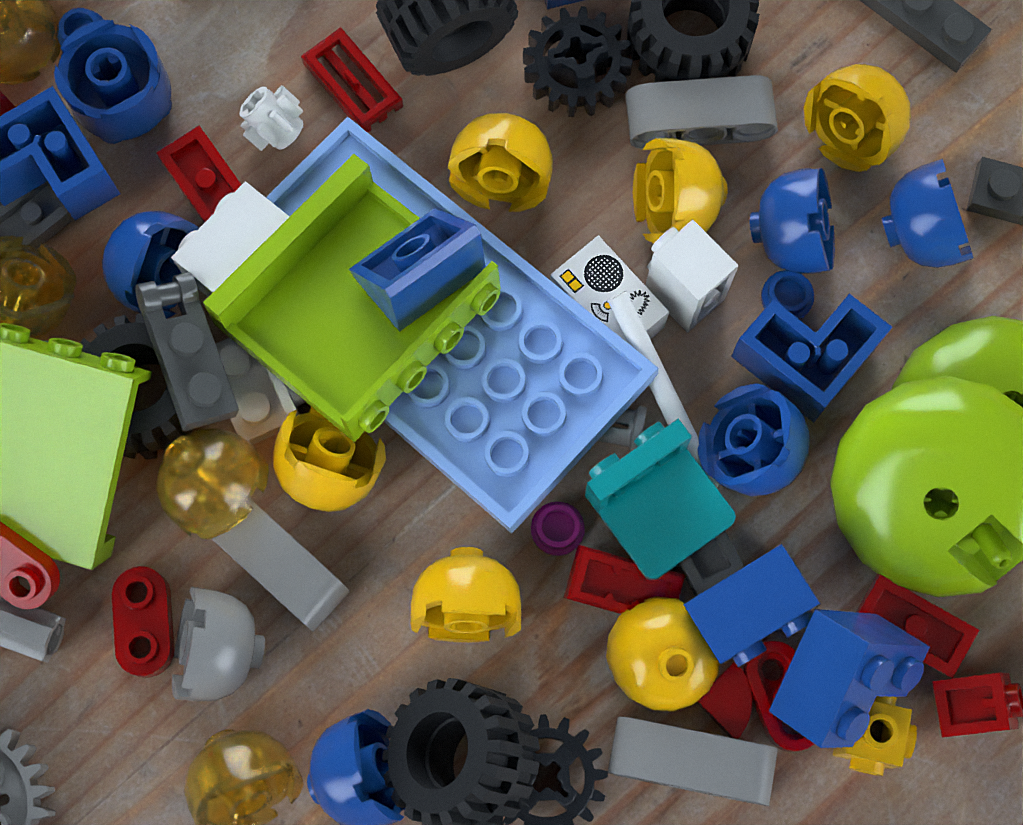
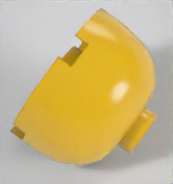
M867 64L849 65L831 72L808 92L803 106L805 126L808 133L811 134L816 130L818 137L826 144L818 148L821 153L839 167L856 172L867 171L874 165L879 166L897 151L906 137L911 121L910 102L901 84L893 75L882 68Z
M489 113L473 119L457 135L452 146L447 168L450 170L449 183L451 188L464 200L480 208L490 209L489 199L512 203L508 212H521L536 207L546 198L552 175L553 157L545 135L535 124L520 116L509 113Z
M654 138L646 143L643 150H651L647 162L637 163L634 171L632 191L634 214L637 222H643L646 219L647 227L651 234H643L647 241L655 243L670 228L675 227L680 231L692 219L707 232L718 217L728 194L727 182L722 176L719 165L707 149L696 143L675 138Z
M312 406L309 413L296 416L297 409L290 412L281 425L273 451V467L282 489L298 503L311 509L327 512L345 510L366 498L386 462L385 445L381 438H379L376 444L365 431L353 442Z
M474 547L455 548L450 551V556L438 559L428 566L416 581L411 599V629L418 633L421 625L428 627V638L448 642L490 641V630L504 628V638L513 636L521 630L519 585L511 571L495 559L483 556L481 549Z
M652 597L644 600V603L636 605L631 610L627 609L617 618L608 635L606 659L614 681L629 699L651 710L676 711L695 704L709 692L719 673L720 663L683 605L685 603L676 598Z

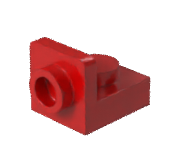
M999 672L932 681L942 738L1019 729L1018 717H1023V692L1019 683H1011L1009 673Z

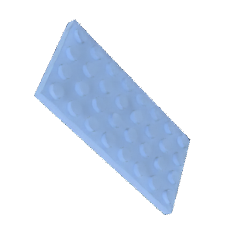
M347 117L266 198L288 216H291L338 168L355 154L370 166L373 182L419 218L436 208L476 224L481 233L485 265L487 266L491 261L498 265L501 286L500 296L495 305L482 316L476 314L464 327L462 338L447 354L440 352L427 366L425 377L410 393L402 392L389 406V413L384 422L510 533H513L658 375V367Z

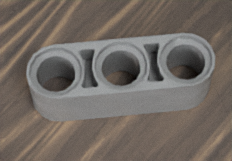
M751 75L645 83L632 87L625 94L630 143L632 146L643 149L646 143L654 138H675L690 141L701 146L761 141L770 138L778 131L772 80L765 76Z
M235 487L198 526L312 632L350 593V590L238 487Z
M617 717L608 773L722 798L769 806L778 749L763 744L635 718Z

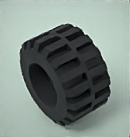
M377 0L376 14L403 68L407 72L410 71L412 75L420 76L425 74V76H432L464 67L481 58L498 45L515 25L514 21L518 18V6L514 0Z
M631 0L627 27V40L631 42V58L633 61L640 59L638 70L645 77L653 73L655 75L654 82L728 77V75L735 77L741 71L743 61L746 62L751 49L760 15L757 13L759 0ZM693 10L708 16L716 24L718 30L704 36H689L675 30L667 22L666 17L678 11Z
M142 314L136 315L134 323H131L125 315L115 317L114 327L107 329L102 323L93 329L97 337L91 343L85 338L80 342L83 345L82 352L98 357H101L104 352L126 355L136 360L134 367L146 364L159 365ZM166 387L165 392L155 404L147 409L132 412L123 454L124 457L135 459L136 454L140 453L146 460L158 459L157 450L163 449L168 455L180 451L176 442L184 438L190 444L197 437V434L192 429L183 432L168 387Z
M448 678L447 681L436 679L427 683V690L421 688L414 690L409 695L411 703L409 705L401 704L395 712L398 720L395 726H388L385 737L390 738L389 747L384 749L382 753V762L387 763L389 769L383 774L386 787L395 788L391 799L396 807L405 808L404 815L412 821L422 822V825H504L503 817L514 818L521 810L518 804L520 798L529 799L534 788L528 784L531 774L538 775L540 763L533 761V752L540 750L538 737L529 734L535 725L530 715L521 713L523 706L516 699L506 697L507 694L454 678ZM466 734L468 739L467 758L462 771L455 779L454 756L459 742Z

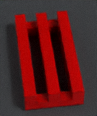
M341 27L301 55L305 67L343 112L367 133L372 130L371 125L378 121L380 124L388 118L387 113L392 110L397 112L403 107V99ZM335 46H340L384 100L380 103L376 102L332 50ZM323 56L368 109L365 114L318 61L320 57Z

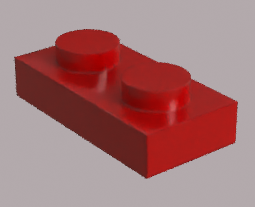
M200 125L156 152L166 170L204 223L215 213L220 200L227 194L235 192L242 185Z
M881 574L876 575L856 611L859 613L878 614L930 646L923 662L952 679L980 631L908 589L896 585Z

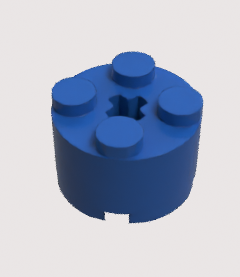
M98 20L81 26L66 38L61 47L63 53L58 67L55 64L54 77L61 95L79 123L87 131L100 137L104 142L116 144L149 132L170 113L172 108L171 83L154 44L140 28L129 24L130 27L114 24L113 20Z

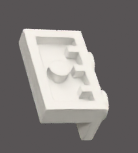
M231 338L216 343L239 408L236 417L230 419L243 447L247 448L278 434L288 414L296 410L297 406L304 404L305 401Z

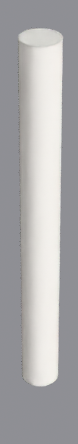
M624 291L607 301L628 344L658 367V375L649 387L667 424L670 425L679 418L692 437L687 449L702 468L697 452L699 438L628 292ZM706 473L713 484L718 487L720 484Z

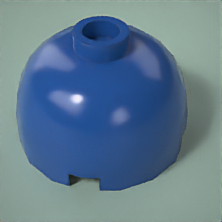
M943 159L922 165L906 173L895 184L889 197L891 215L881 218L890 247L901 244L902 249L910 260L921 266L933 268L952 266L974 259L970 245L959 248V245L969 243L949 178L941 180L937 178V174L946 172Z
M804 168L782 174L773 180L762 194L759 211L751 212L750 231L753 243H763L767 257L781 269L800 274H815L830 271L834 267L835 232L834 225L830 226L828 214V209H832L828 181L823 168Z
M163 211L141 212L123 220L112 232L105 246L102 260L104 280L116 300L127 308L141 314L136 298V285L154 281L156 285L172 282L173 276L182 274L171 257L178 251L183 238L200 227L179 216ZM177 303L162 307L166 319L176 314L170 309L175 307Z
M755 383L737 387L721 397L714 405L719 411L713 417L711 424L703 422L699 432L697 450L702 469L720 485L735 492L751 497L776 493L796 479L802 472L808 459L810 434L804 415L783 394L771 390L766 385Z
M366 709L355 713L327 728L317 739L311 754L310 769L307 777L310 796L315 803L321 806L326 814L340 825H389L401 821L405 817L400 814L405 808L396 807L391 799L395 788L386 787L383 776L389 770L388 764L382 762V753L384 749L389 747L390 740L385 736L391 723L382 714L374 710Z

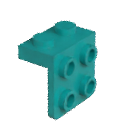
M679 418L667 427H664L661 422H657L647 428L634 440L637 448L623 458L619 459L616 453L603 459L589 471L592 479L587 482L585 497L644 577L649 580H657L730 528L736 519L734 510L688 451L687 447L692 436Z

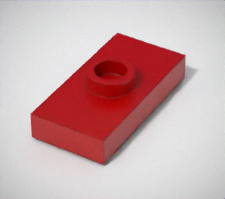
M578 545L563 598L622 614L627 609L631 610L636 605L644 603V600L652 597H667L679 600L685 575L669 571L657 580H649L644 577L631 559Z

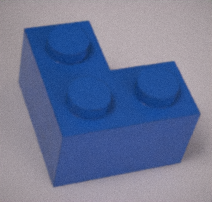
M52 86L0 116V202L3 206H6L48 181L56 196L76 221L121 193Z
M849 293L820 329L814 332L773 299L739 338L731 357L769 388L783 394L804 416L814 423L892 329V326Z
M781 544L683 605L718 662L723 664L733 658L736 665L740 667L767 650L762 640L782 629L788 638L807 627L813 615L812 610L820 606L821 603L786 548Z
M815 609L769 712L820 748L853 747L854 743L863 736L868 728L870 721L868 713L876 696L907 697L908 692L918 684L924 672L923 661L930 646L878 614Z

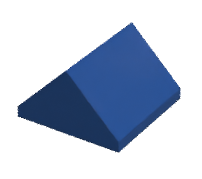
M434 208L349 270L356 281L400 332L476 277L486 265L481 233L476 224Z

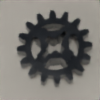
M581 6L577 17H570L566 8H561L559 21L554 22L545 15L541 19L542 33L530 30L528 34V45L530 47L523 48V64L527 65L524 68L525 83H535L533 85V97L535 100L541 99L546 95L549 97V111L554 112L560 104L567 106L568 117H574L577 107L584 106L588 115L593 116L595 115L597 102L600 101L603 105L610 108L613 106L614 92L624 94L626 91L627 78L625 76L631 75L633 60L627 58L630 56L631 42L630 40L619 41L622 33V26L620 24L609 28L605 26L606 13H599L593 20L588 18L586 7ZM557 41H560L556 48L549 49ZM610 67L607 75L600 82L595 83L597 76L606 74V69Z
M546 714L540 715L538 728L531 730L529 734L538 737V739H553L563 744L554 753L537 754L533 752V761L540 762L539 765L544 768L548 767L551 763L558 766L560 771L555 778L561 784L560 788L567 794V797L565 798L558 791L554 792L548 787L540 793L533 788L529 799L520 798L518 801L521 810L514 818H504L503 823L505 825L513 823L517 818L524 821V825H574L572 819L576 816L588 822L594 819L593 814L586 806L589 800L596 802L604 801L605 795L599 790L594 789L595 781L607 778L608 771L594 769L593 761L598 759L603 752L601 748L587 751L583 746L589 735L586 729L580 731L574 737L568 733L570 719L564 717L559 723L558 728L555 729L549 727ZM577 757L581 761L584 771V785L581 795L570 785L569 766ZM535 774L530 776L528 784L531 786L535 782ZM555 800L566 810V812L553 817H540L529 813L538 801Z

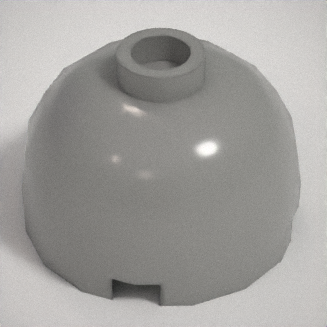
M191 587L190 594L192 599H185L174 651V658H179V665H184L183 675L172 674V695L175 699L197 702L217 701L232 695L244 684L250 668H260L264 655L265 638L262 635H255L254 617L247 606L238 599L217 590Z

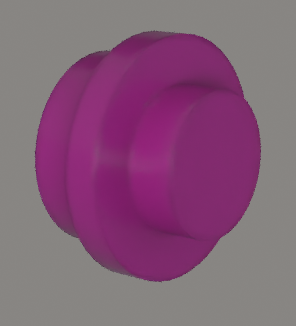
M556 501L543 505L534 514L531 522V536L535 545L544 553L552 556H564L576 550L577 546L581 544L585 533L582 515L575 507L565 502Z

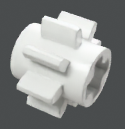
M282 85L275 93L266 87L256 89L244 101L239 112L240 116L245 120L241 124V127L245 130L243 136L260 151L268 143L279 150L286 148L298 137L303 128V120L298 117L303 113V110L298 106L300 101Z

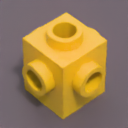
M876 696L868 713L870 721L863 736L854 743L853 747L834 748L832 756L850 760L849 769L875 776H883L884 768L902 767L904 758H911L917 739V727L910 724L912 709L896 706L897 697ZM875 720L884 723L880 742L875 741L870 734V726Z

